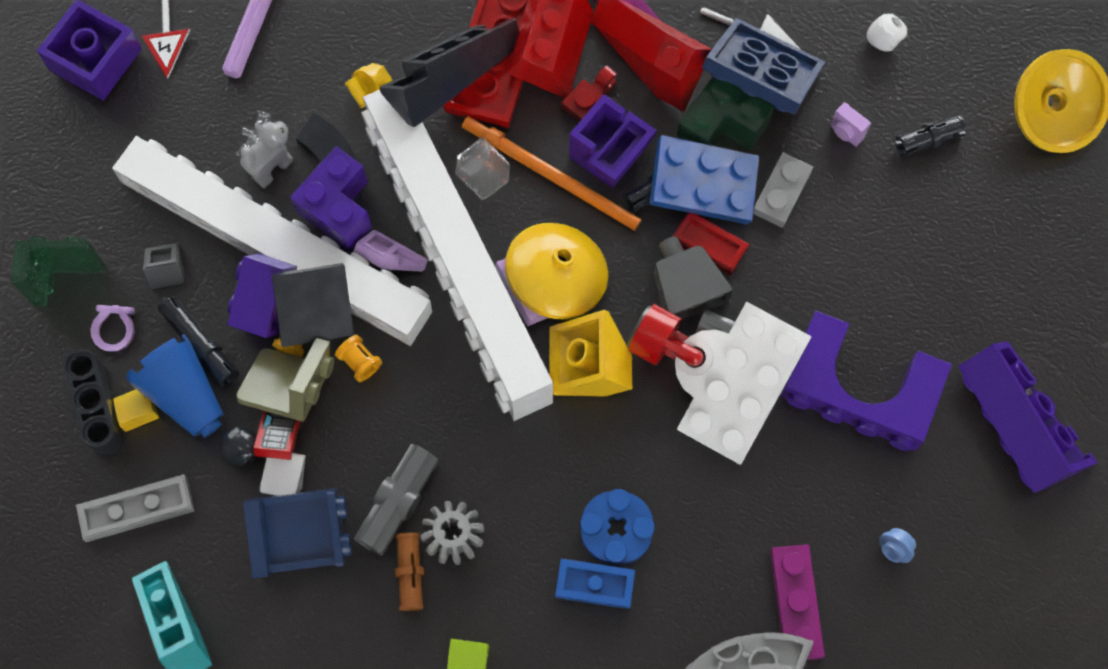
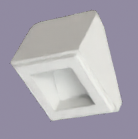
M293 453L291 460L267 458L260 492L274 496L299 493L303 484L306 455Z

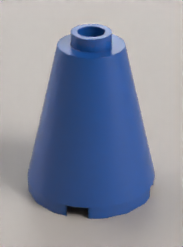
M185 334L181 335L179 343L173 338L145 356L140 361L144 368L137 374L131 369L125 378L135 389L194 437L202 434L206 438L222 426L219 421L224 415L192 343Z

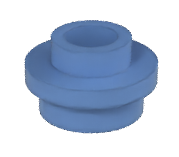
M893 528L890 532H884L879 539L883 554L893 562L908 563L915 555L916 542L910 534L902 529Z

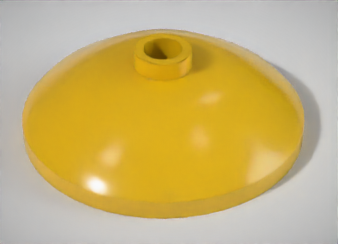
M1059 49L1041 55L1026 68L1018 82L1014 98L1016 120L1024 136L1038 148L1056 153H1068L1079 150L1098 136L1108 119V77L1094 58L1078 50ZM1050 96L1053 97V104L1051 106L1048 103Z
M541 223L525 229L512 241L505 257V276L512 293L525 307L544 317L571 319L584 315L599 303L607 288L608 267L600 248L582 231L565 224ZM558 256L565 258L567 262L561 261Z

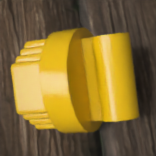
M372 63L356 70L352 74V78L344 84L360 108H363L365 106L364 96L380 90V86L393 80L384 66Z

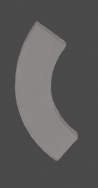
M771 632L738 636L712 647L699 656L692 664H689L686 669H804L814 641L799 636Z

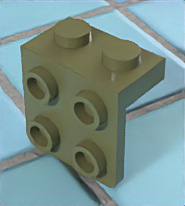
M316 338L306 358L269 348L262 349L237 392L238 403L304 422L312 404L315 405L318 401L325 379L330 377L333 370L334 358L330 357V341Z

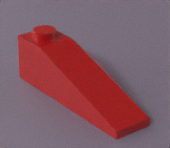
M599 0L591 19L592 24L654 96L685 112L704 71L702 69L704 61L712 49L624 0Z

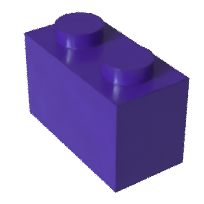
M260 253L244 256L236 270V279L238 280L236 291L228 304V313L230 314L228 325L264 338L279 334L270 274L297 270V266Z

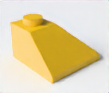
M598 311L550 326L549 376L553 382V395L605 397L632 389V354L628 351L629 349L608 311Z

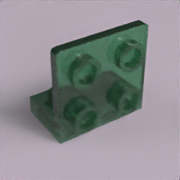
M35 236L30 237L28 240H15L11 282L33 306H47L48 294H52L54 290L52 273L106 272V264L90 242L84 238L70 236L64 240H49L45 237Z

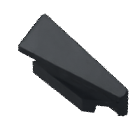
M508 19L491 29L486 28L485 24L473 26L401 61L406 76L380 86L381 94L408 125L416 127L513 52L519 35L517 19Z

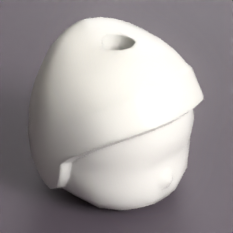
M884 14L871 24L866 37L868 42L877 49L889 52L893 51L894 47L906 37L907 27L895 15Z

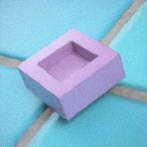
M844 102L836 110L830 127L834 129V132L840 139L849 141L857 147L865 138L871 122Z

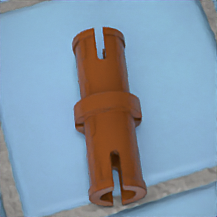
M419 533L396 535L398 568L394 569V574L399 579V611L424 609L422 605L421 576H424L425 572L424 567L420 566Z

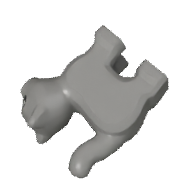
M282 121L266 122L263 124L256 122L255 127L260 140L250 148L243 147L241 149V166L252 176L253 181L262 188H266L274 180L270 172L275 166L278 165V167L286 169L293 162V158L287 152L285 145L288 141V128Z

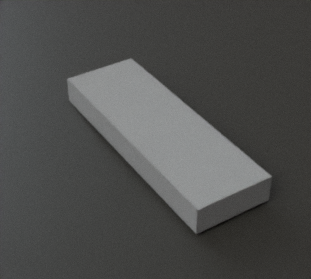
M184 474L76 505L82 538L85 542L195 512L188 479Z

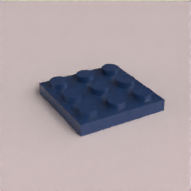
M735 18L707 55L702 69L710 72L715 79L728 81L741 88L747 95L757 96L771 103L779 111L795 115L820 74L825 61Z

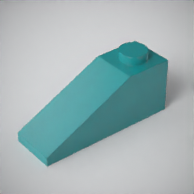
M167 561L133 577L132 581L158 658L166 669H206L212 666L202 635Z

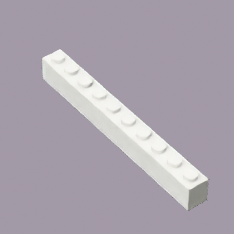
M136 136L112 168L120 182L248 255L260 253L296 265L297 270L343 263L346 271L351 313L409 346L412 345L433 312L431 302L428 299L429 296L422 289L416 286L408 288L399 283V279L388 270L381 269L380 272L370 267L369 262L361 255L354 252L349 255L339 249L340 246L329 237L322 236L321 239L311 234L310 229L302 222L295 219L290 222L281 217V213L267 203H264L263 206L252 201L253 198L243 189L235 187L233 190L225 186L223 180L210 171H206L205 174L195 169V165L190 160L181 155H178L176 158L167 153L164 146L155 140L150 139L147 142Z

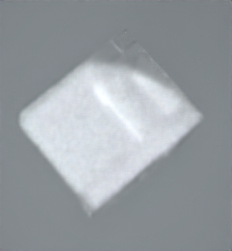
M483 137L457 157L455 174L481 199H486L509 181L510 163Z

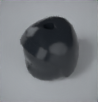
M236 425L225 434L221 442V458L234 466L243 467L251 464L257 459V456H254V444L257 434L245 426Z

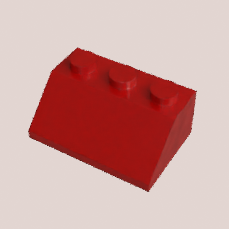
M529 0L507 73L565 99L571 92L594 12L588 0Z

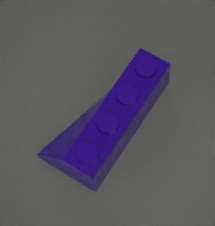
M1008 341L992 344L958 366L963 373L962 379L965 386L976 395L982 405L981 412L984 418L994 425L1000 436L999 441L1002 448L1013 457L1019 467L1018 473L1021 480L1027 487L1032 489L1033 493L1047 489L1098 463L1091 452L1083 455L1074 443L1079 436L1071 426L1065 427L1054 416L1056 405L1050 397L1034 389L1035 377Z

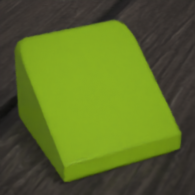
M451 639L447 669H486L489 644Z

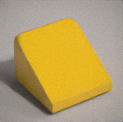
M137 389L113 398L119 426L125 432L160 418L155 404Z

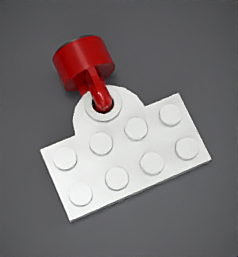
M746 302L730 333L717 329L705 330L689 337L678 331L682 318L656 304L649 305L629 338L627 344L629 347L628 351L655 366L660 362L664 354L675 360L676 376L682 388L694 397L677 430L741 465L812 336Z

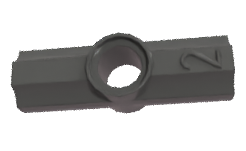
M411 444L391 477L388 476L377 490L372 502L373 508L363 521L354 540L371 552L383 556L402 522L406 523L417 508L421 498L420 492L437 467L438 458L426 449Z

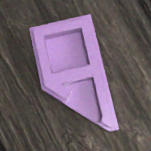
M372 230L359 240L354 249V253L387 270L422 272L425 270L428 261L425 257L376 230Z

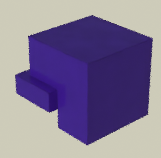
M603 94L570 133L569 158L613 188L653 141L657 130L630 111L625 115L626 109Z

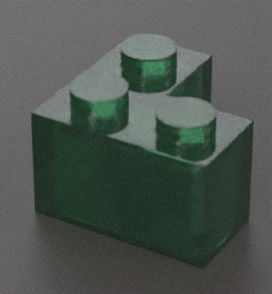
M712 77L679 121L676 138L713 146L720 135L724 133L751 150L769 126L774 107L757 96L747 95L741 88L728 81H720Z

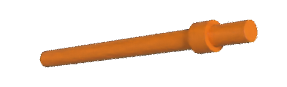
M470 116L464 120L462 128L482 139L483 145L493 151L497 149L630 229L636 231L640 225L641 218L506 139L505 133L495 127L488 128Z

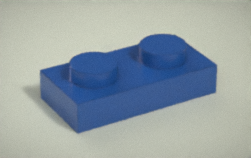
M561 559L555 598L630 609L635 570Z

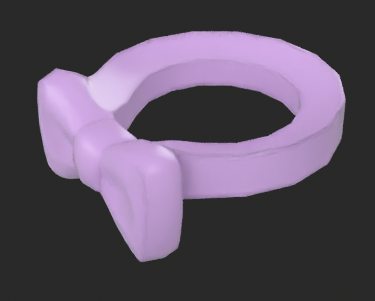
M97 305L96 311L100 313L93 320L90 329L91 338L95 345L109 352H118L127 348L135 334L134 323L130 316L135 314V309L118 305ZM117 313L126 326V334L121 342L110 345L102 340L100 328L110 314Z

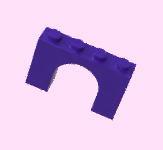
M815 310L806 330V334L812 337L786 382L781 397L787 399L791 406L798 409L806 410L810 408L820 412L821 416L830 422L842 423L843 421L853 425L857 432L865 436L876 437L877 435L890 440V444L897 449L904 451L912 449L916 451L926 438L952 364L917 351L908 364L897 396L889 401L877 404L858 401L844 391L838 382L835 372L836 357L849 323Z

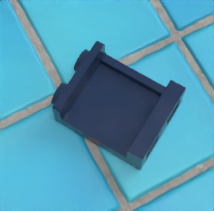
M338 488L253 498L243 503L252 578L267 577L270 573L312 567L328 565L340 567L344 566L347 562L346 556L352 555L350 534H343L342 519L347 518L345 496L339 497Z

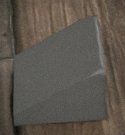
M179 243L156 246L144 250L143 270L151 289L184 283Z

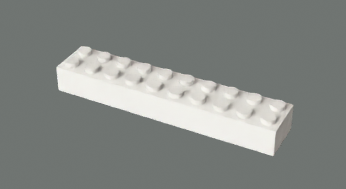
M380 90L364 96L366 110L361 112L367 126L365 129L373 147L377 146L380 153L379 158L386 174H391L394 181V190L400 203L404 202L408 210L407 216L415 232L419 231L422 239L421 245L428 260H433L437 269L435 273L443 291L448 289L452 300L450 304L457 320L464 319L465 335L473 351L479 349L480 366L488 382L495 381L493 383L497 392L495 397L502 412L506 413L509 411L513 420L516 421L552 404L553 382L423 123L421 122L416 127L408 125L384 98Z

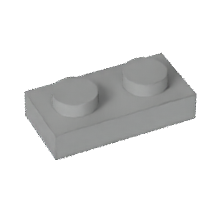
M782 153L754 206L753 214L783 228L814 167Z

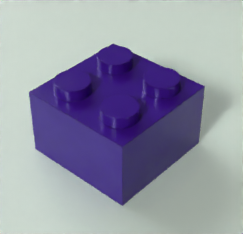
M75 0L37 49V53L49 71L104 101L141 52L142 48L131 28L80 0Z

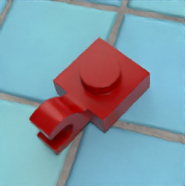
M606 65L598 73L592 85L583 79L561 102L562 109L580 122L602 95H605L615 86L617 81L614 78L617 73Z

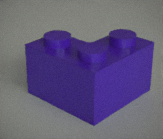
M336 146L291 195L290 198L296 213L349 253L355 248L356 243L372 229L368 212L352 201L368 183L364 167Z

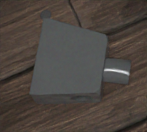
M676 236L667 238L659 244L665 259L655 263L654 279L663 309L682 318L683 321L705 312L706 309L711 310L729 302L733 290L702 246H695L684 251Z

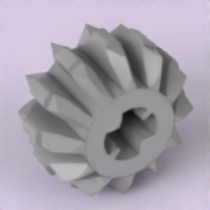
M445 501L446 512L441 513L437 507H433L431 513L436 520L423 519V526L430 531L421 534V540L426 543L432 542L426 549L430 556L440 551L438 558L440 563L444 564L449 554H451L454 564L459 565L461 563L460 553L464 552L469 559L474 557V552L469 545L475 547L482 546L483 541L476 534L482 533L484 526L482 523H474L478 518L476 510L470 511L465 515L466 503L460 502L456 511H453L451 502ZM451 526H458L459 533L461 534L460 537L457 538L454 535V540H448L445 529L449 528L451 531Z

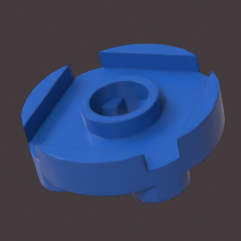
M623 489L604 492L593 498L584 509L580 522L582 543L588 553L599 562L614 565L630 564L641 558L650 546L655 528L648 506L639 497ZM612 519L617 522L623 520L626 523L623 528L626 534L622 537L618 533L611 536L608 533L611 527L609 521Z

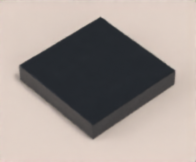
M343 263L270 274L282 347L311 343L316 338L328 340L354 335L346 271Z

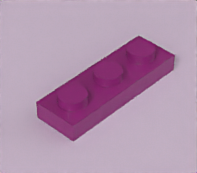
M809 544L773 547L770 553L781 633L814 641L807 660L823 659L825 655Z

